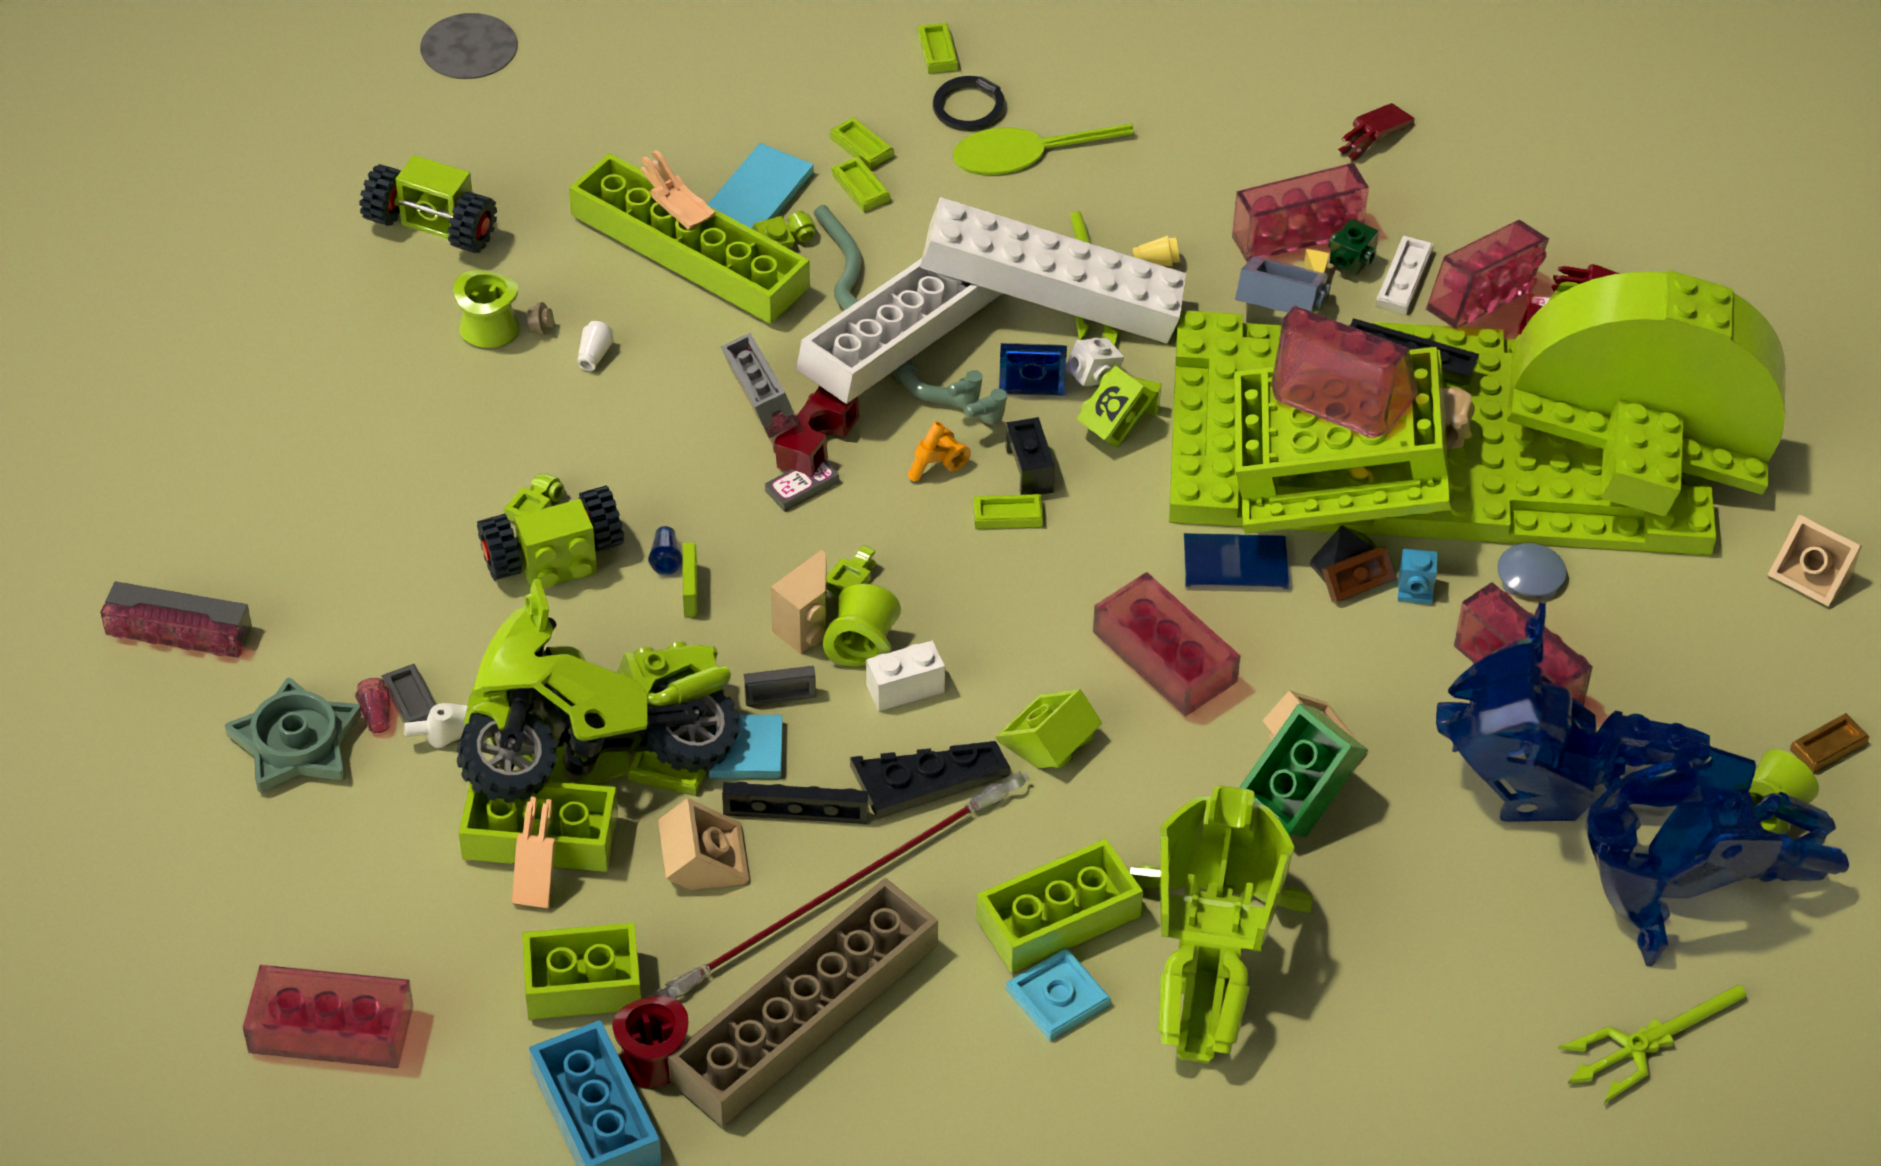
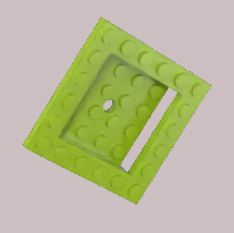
M1437 347L1234 372L1236 476L1242 496L1243 528L1245 534L1451 510L1441 352L1437 350ZM1335 411H1345L1341 416H1331ZM1410 461L1413 476L1411 480L1278 495L1279 476Z

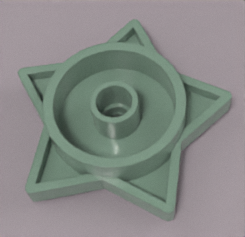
M289 677L285 679L276 694L261 703L254 713L226 723L225 729L228 737L254 756L258 792H263L299 775L343 780L344 771L339 745L360 719L362 713L359 704L327 702L321 696L305 691Z

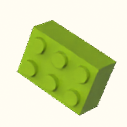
M635 922L522 932L528 1020L618 1012L624 1006L641 999Z

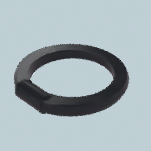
M961 76L951 79L939 87L933 97L932 107L935 115L943 124L957 130L976 131L987 128L999 120L1005 109V98L1001 87L982 76ZM971 87L978 88L991 95L995 101V106L985 117L966 121L953 118L943 109L942 102L950 92L960 88Z

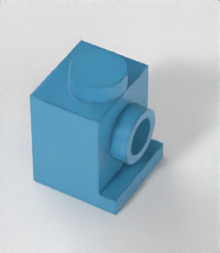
M1412 549L1402 550L1398 575V602L1432 604L1437 574V552Z

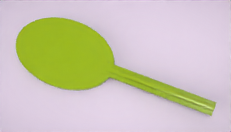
M1133 124L1041 138L1038 134L1022 128H992L974 133L961 140L954 148L953 160L960 169L978 175L1009 174L1023 170L1036 163L1042 157L1044 149L1134 134Z

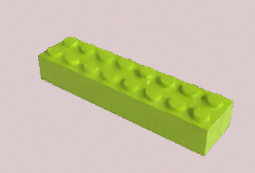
M610 152L569 187L572 216L769 324L774 322L810 288L809 259L712 207L710 208L716 212L713 217L688 230L652 198L650 191L655 187L646 178L642 170Z

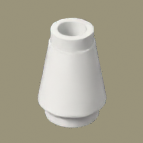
M591 321L588 326L583 328L576 362L581 369L586 371L595 370L613 343V330L610 326L600 321Z

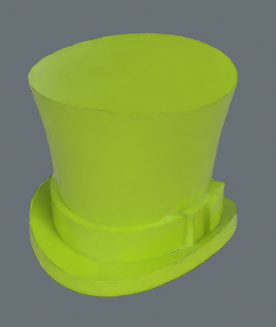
M470 270L461 273L456 278L453 286L455 301L463 311L459 324L461 337L468 343L483 348L501 347L512 342L519 332V323L511 306L518 295V284L508 276L491 271Z
M856 584L841 591L838 596V618L833 620L828 626L823 639V648L827 657L836 664L847 667L866 666V659L891 652V645L886 637L901 614V606L894 594L877 585Z
M1770 749L1762 755L1753 776L1735 782L1727 790L1725 797L1730 808L1741 819L1763 835L1778 840L1782 839L1789 831L1791 814L1817 797L1819 784L1813 772L1800 759L1786 751Z

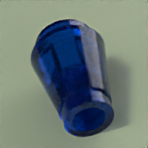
M662 526L656 530L648 557L650 566L656 573L661 575L675 573L683 561L675 531L668 526Z

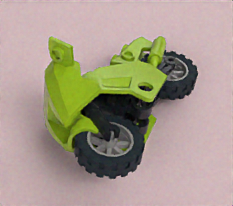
M534 579L530 588V594L525 595V606L518 608L506 619L495 633L483 656L469 697L464 718L465 727L457 747L458 768H462L461 776L465 782L469 781L472 784L471 788L475 792L487 794L486 798L496 801L499 798L504 799L505 803H512L515 799L519 798L521 801L529 799L533 792L538 794L549 779L551 782L597 785L628 774L629 753L655 752L657 754L656 759L663 764L665 762L671 764V768L678 771L681 768L688 769L689 773H697L699 769L708 771L714 768L716 763H722L726 759L727 754L732 750L739 733L740 726L737 724L740 718L738 710L734 711L735 703L731 697L727 698L723 694L724 684L729 682L731 673L726 665L717 666L715 660L718 655L716 646L701 644L687 646L685 642H675L666 649L653 650L649 646L642 647L634 651L633 654L632 652L624 653L617 671L618 673L585 661L581 651L572 646L546 647L544 651L545 644L551 639L557 624L554 619L548 617L550 609L541 580ZM714 725L715 736L703 727ZM698 735L705 741L702 743L696 742L695 736ZM489 738L492 745L483 742ZM483 753L495 756L491 760L486 761ZM519 756H523L524 758L528 759L533 763L530 765L528 762H526ZM514 766L519 767L521 771L513 772ZM566 768L572 774L585 775V777L578 782H572L565 778L563 771Z

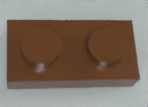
M1379 546L1321 569L1331 601L1335 602L1396 579L1386 546Z

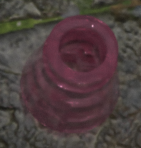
M369 678L361 681L357 685L355 698L361 707V712L368 725V729L372 733L384 732L390 728V688L380 678Z

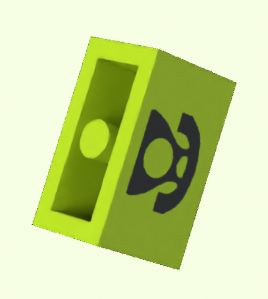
M1114 365L1111 371L1103 375L1100 380V386L1093 396L1083 403L1080 414L1076 419L1102 439L1118 448L1156 394Z

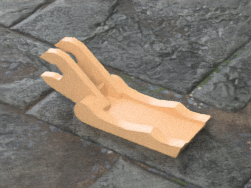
M656 150L651 153L658 162L656 160L651 161L648 157L640 159L648 167H641L643 174L655 187L650 191L652 198L688 230L715 215L716 212L703 199L692 193L685 186L682 179L673 174L664 156Z
M531 797L526 807L523 834L519 833L517 837L512 903L550 909L553 858L556 846V838L547 837L552 814V800L546 799V804L543 803L539 836L531 834L536 815L537 799L536 797Z

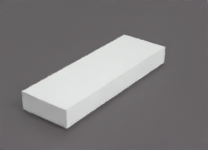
M1407 236L1402 237L1376 299L1375 307L1407 315L1431 256L1433 243Z

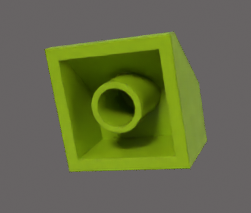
M1081 689L1039 694L995 738L1000 744L1036 768L1053 767L1057 769L1071 760V753L1077 747H1081L1093 739V732L1102 724V721Z

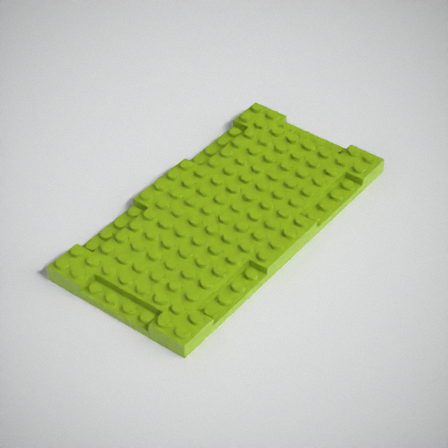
M1181 310L1176 332L1169 522L1243 527L1242 496L1236 476L1234 372L1364 356L1342 349L1343 339L1348 329L1243 323V314ZM1373 322V324L1479 354L1478 364L1469 385L1443 378V388L1452 387L1465 390L1472 395V402L1475 406V412L1470 421L1472 436L1470 439L1464 438V446L1462 448L1447 450L1451 510L1286 529L1335 533L1343 525L1367 535L1512 544L1535 543L1545 546L1712 556L1716 541L1712 487H1709L1708 479L1681 472V492L1665 517L1600 498L1602 448L1507 421L1513 343L1516 339H1505L1504 329ZM1335 411L1331 416H1341L1345 411ZM1410 461L1279 476L1278 495L1413 479Z

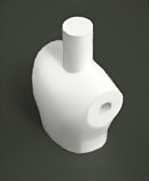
M454 703L436 704L431 708L426 721L404 723L405 737L426 735L429 744L436 748H443L461 739L465 727L464 718L467 705Z

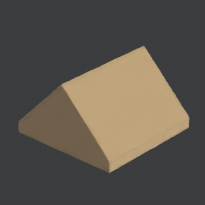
M1799 514L1768 576L1830 607L1852 578L1862 545Z

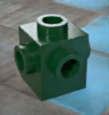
M1350 218L1339 232L1335 231L1330 238L1328 248L1331 249L1329 263L1354 275H1358L1365 265L1370 266L1376 256L1379 230Z

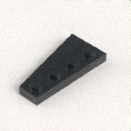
M996 741L953 745L947 751L938 752L931 751V748L917 749L916 754L896 756L895 752L881 753L880 758L863 760V756L850 757V767L861 789L868 791V803L876 819L1010 775V766Z

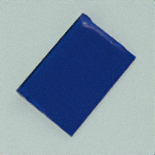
M1184 533L1185 587H1190L1191 585L1283 587V589H1288L1289 575L1286 536Z

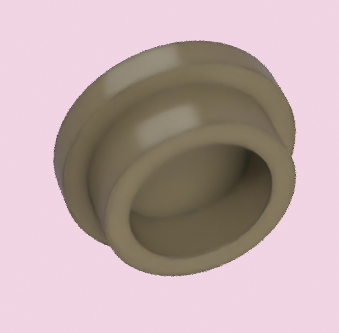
M539 302L535 306L529 307L527 320L531 332H538L540 335L548 334L549 329L554 324L552 310L547 308L544 302Z

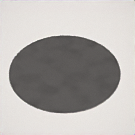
M463 13L444 18L432 25L422 37L420 52L425 63L438 73L455 78H476L494 73L509 63L517 49V38L512 28L496 17L480 13Z

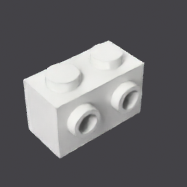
M933 640L921 644H913L901 650L887 654L882 653L873 658L866 659V686L878 712L945 692V665Z

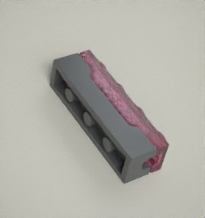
M751 333L721 346L737 383L768 438L784 434L790 428L798 425L799 422L785 391Z
M114 581L100 612L106 635L119 639L127 638L145 641L154 645L162 644L179 647L183 650L202 651L217 656L239 658L242 647H244L252 628L248 604Z

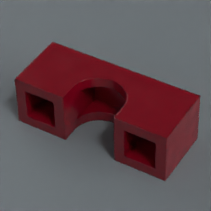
M821 386L818 387L815 393H811L804 407L799 413L794 414L789 426L774 441L773 451L776 454L777 468L784 471L793 469L812 477L822 462L828 460L826 434H833L844 438L860 418L858 396L846 404Z

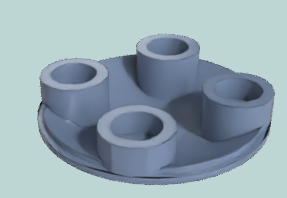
M1522 543L1514 545L1503 552L1498 561V573L1503 581L1502 588L1507 593H1520L1527 596H1540L1544 599H1550L1557 594V590L1565 581L1566 566L1562 558L1552 549L1540 544Z

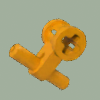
M933 422L925 440L919 442L914 452L916 458L907 476L911 481H919L927 464L943 462V465L951 472L957 471L967 463L971 450L965 444H959L954 439V433L945 428L941 422Z

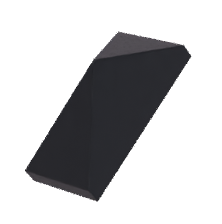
M1341 525L1310 560V566L1325 582L1322 568L1377 548V546L1366 534Z

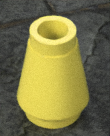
M1167 235L1139 245V247H1133V255L1138 259L1164 267H1173V263L1180 262L1176 237L1168 238Z

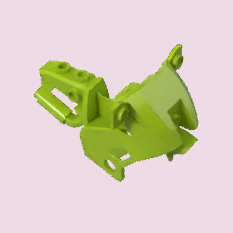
M1217 785L1213 789L1212 796L1196 797L1187 802L1160 826V869L1148 865L1130 868V873L1140 887L1160 888L1161 937L1180 939L1178 950L1169 956L1164 967V973H1160L1158 1032H1161L1162 1044L1177 1046L1176 1054L1181 1060L1209 1064L1214 1059L1215 1052L1230 1054L1232 1044L1237 1042L1250 986H1247L1248 971L1245 964L1240 960L1242 949L1262 951L1278 905L1290 910L1311 912L1313 895L1306 894V891L1300 888L1288 887L1283 889L1295 848L1289 834L1270 808L1254 802V792L1245 788ZM1186 886L1185 896L1169 893V889L1174 890ZM1199 888L1207 889V892L1200 891ZM1233 893H1237V894H1241V895H1240V897H1239V896H1233ZM1255 896L1266 903L1265 907L1250 906L1251 897ZM1181 994H1184V1001H1183V1008H1182V1015H1181V1022H1180V1014H1181Z

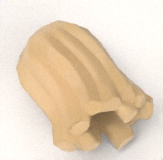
M1452 387L1444 388L1447 450H1453L1454 448H1462L1464 446V438L1470 439L1472 436L1470 421L1475 412V406L1472 402V395L1465 390Z

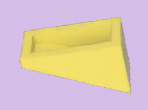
M1306 249L1304 260L1306 269L1326 273L1329 253Z

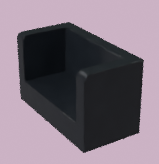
M1039 417L1006 422L1005 448L1008 454L1013 453L1020 473V495L1054 493L1055 464Z

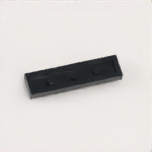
M1355 318L1352 319L1342 346L1343 350L1361 355L1437 347V350L1441 352L1443 378L1469 385L1479 360L1478 353Z
M747 782L723 783V815L867 824L868 791L853 788L831 789L818 786L798 787L782 784H749Z

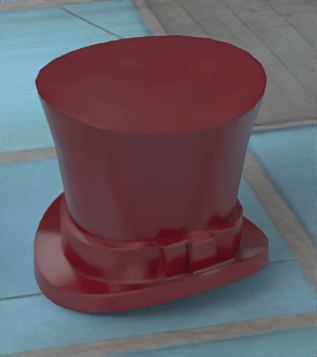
M665 996L643 998L624 1006L614 1016L612 1022L613 1034L622 1048L619 1058L632 1084L644 1088H658L671 1083L669 1079L668 1056L680 1049L686 1039L689 1027L687 1011L678 1000Z

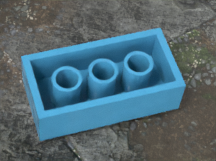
M601 1020L529 1047L532 1073L577 1166H658L662 1164L660 1139Z

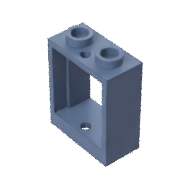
M1253 256L1241 269L1235 300L1311 318L1316 310L1322 309L1323 303H1327L1331 285L1326 284L1328 277L1326 273Z

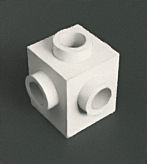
M1107 338L1076 340L1066 368L1081 385L1088 387L1100 385L1103 375L1111 371L1114 365L1119 368L1121 367L1124 356Z

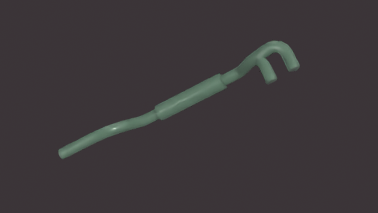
M820 205L815 209L814 216L840 246L845 256L844 272L834 288V296L845 311L859 301L853 297L850 291L860 273V251L853 237L826 205ZM910 359L890 373L898 384H904L916 398L961 408L968 418L978 417L986 423L996 424L1004 416L1007 400L1006 391L994 389L991 391L990 396L979 399L983 375L977 370L967 372L966 377L950 384L947 388L925 384L916 374L917 368Z

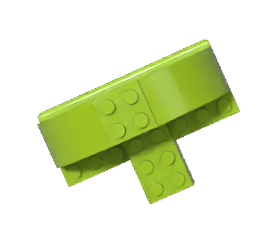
M1669 269L1667 272L1645 271L1608 275L1584 282L1562 292L1539 309L1529 320L1521 335L1518 334L1513 343L1507 421L1602 448L1600 498L1665 517L1681 492V472L1763 495L1768 487V462L1774 454L1784 430L1785 356L1781 342L1768 320L1749 302L1733 293V288Z

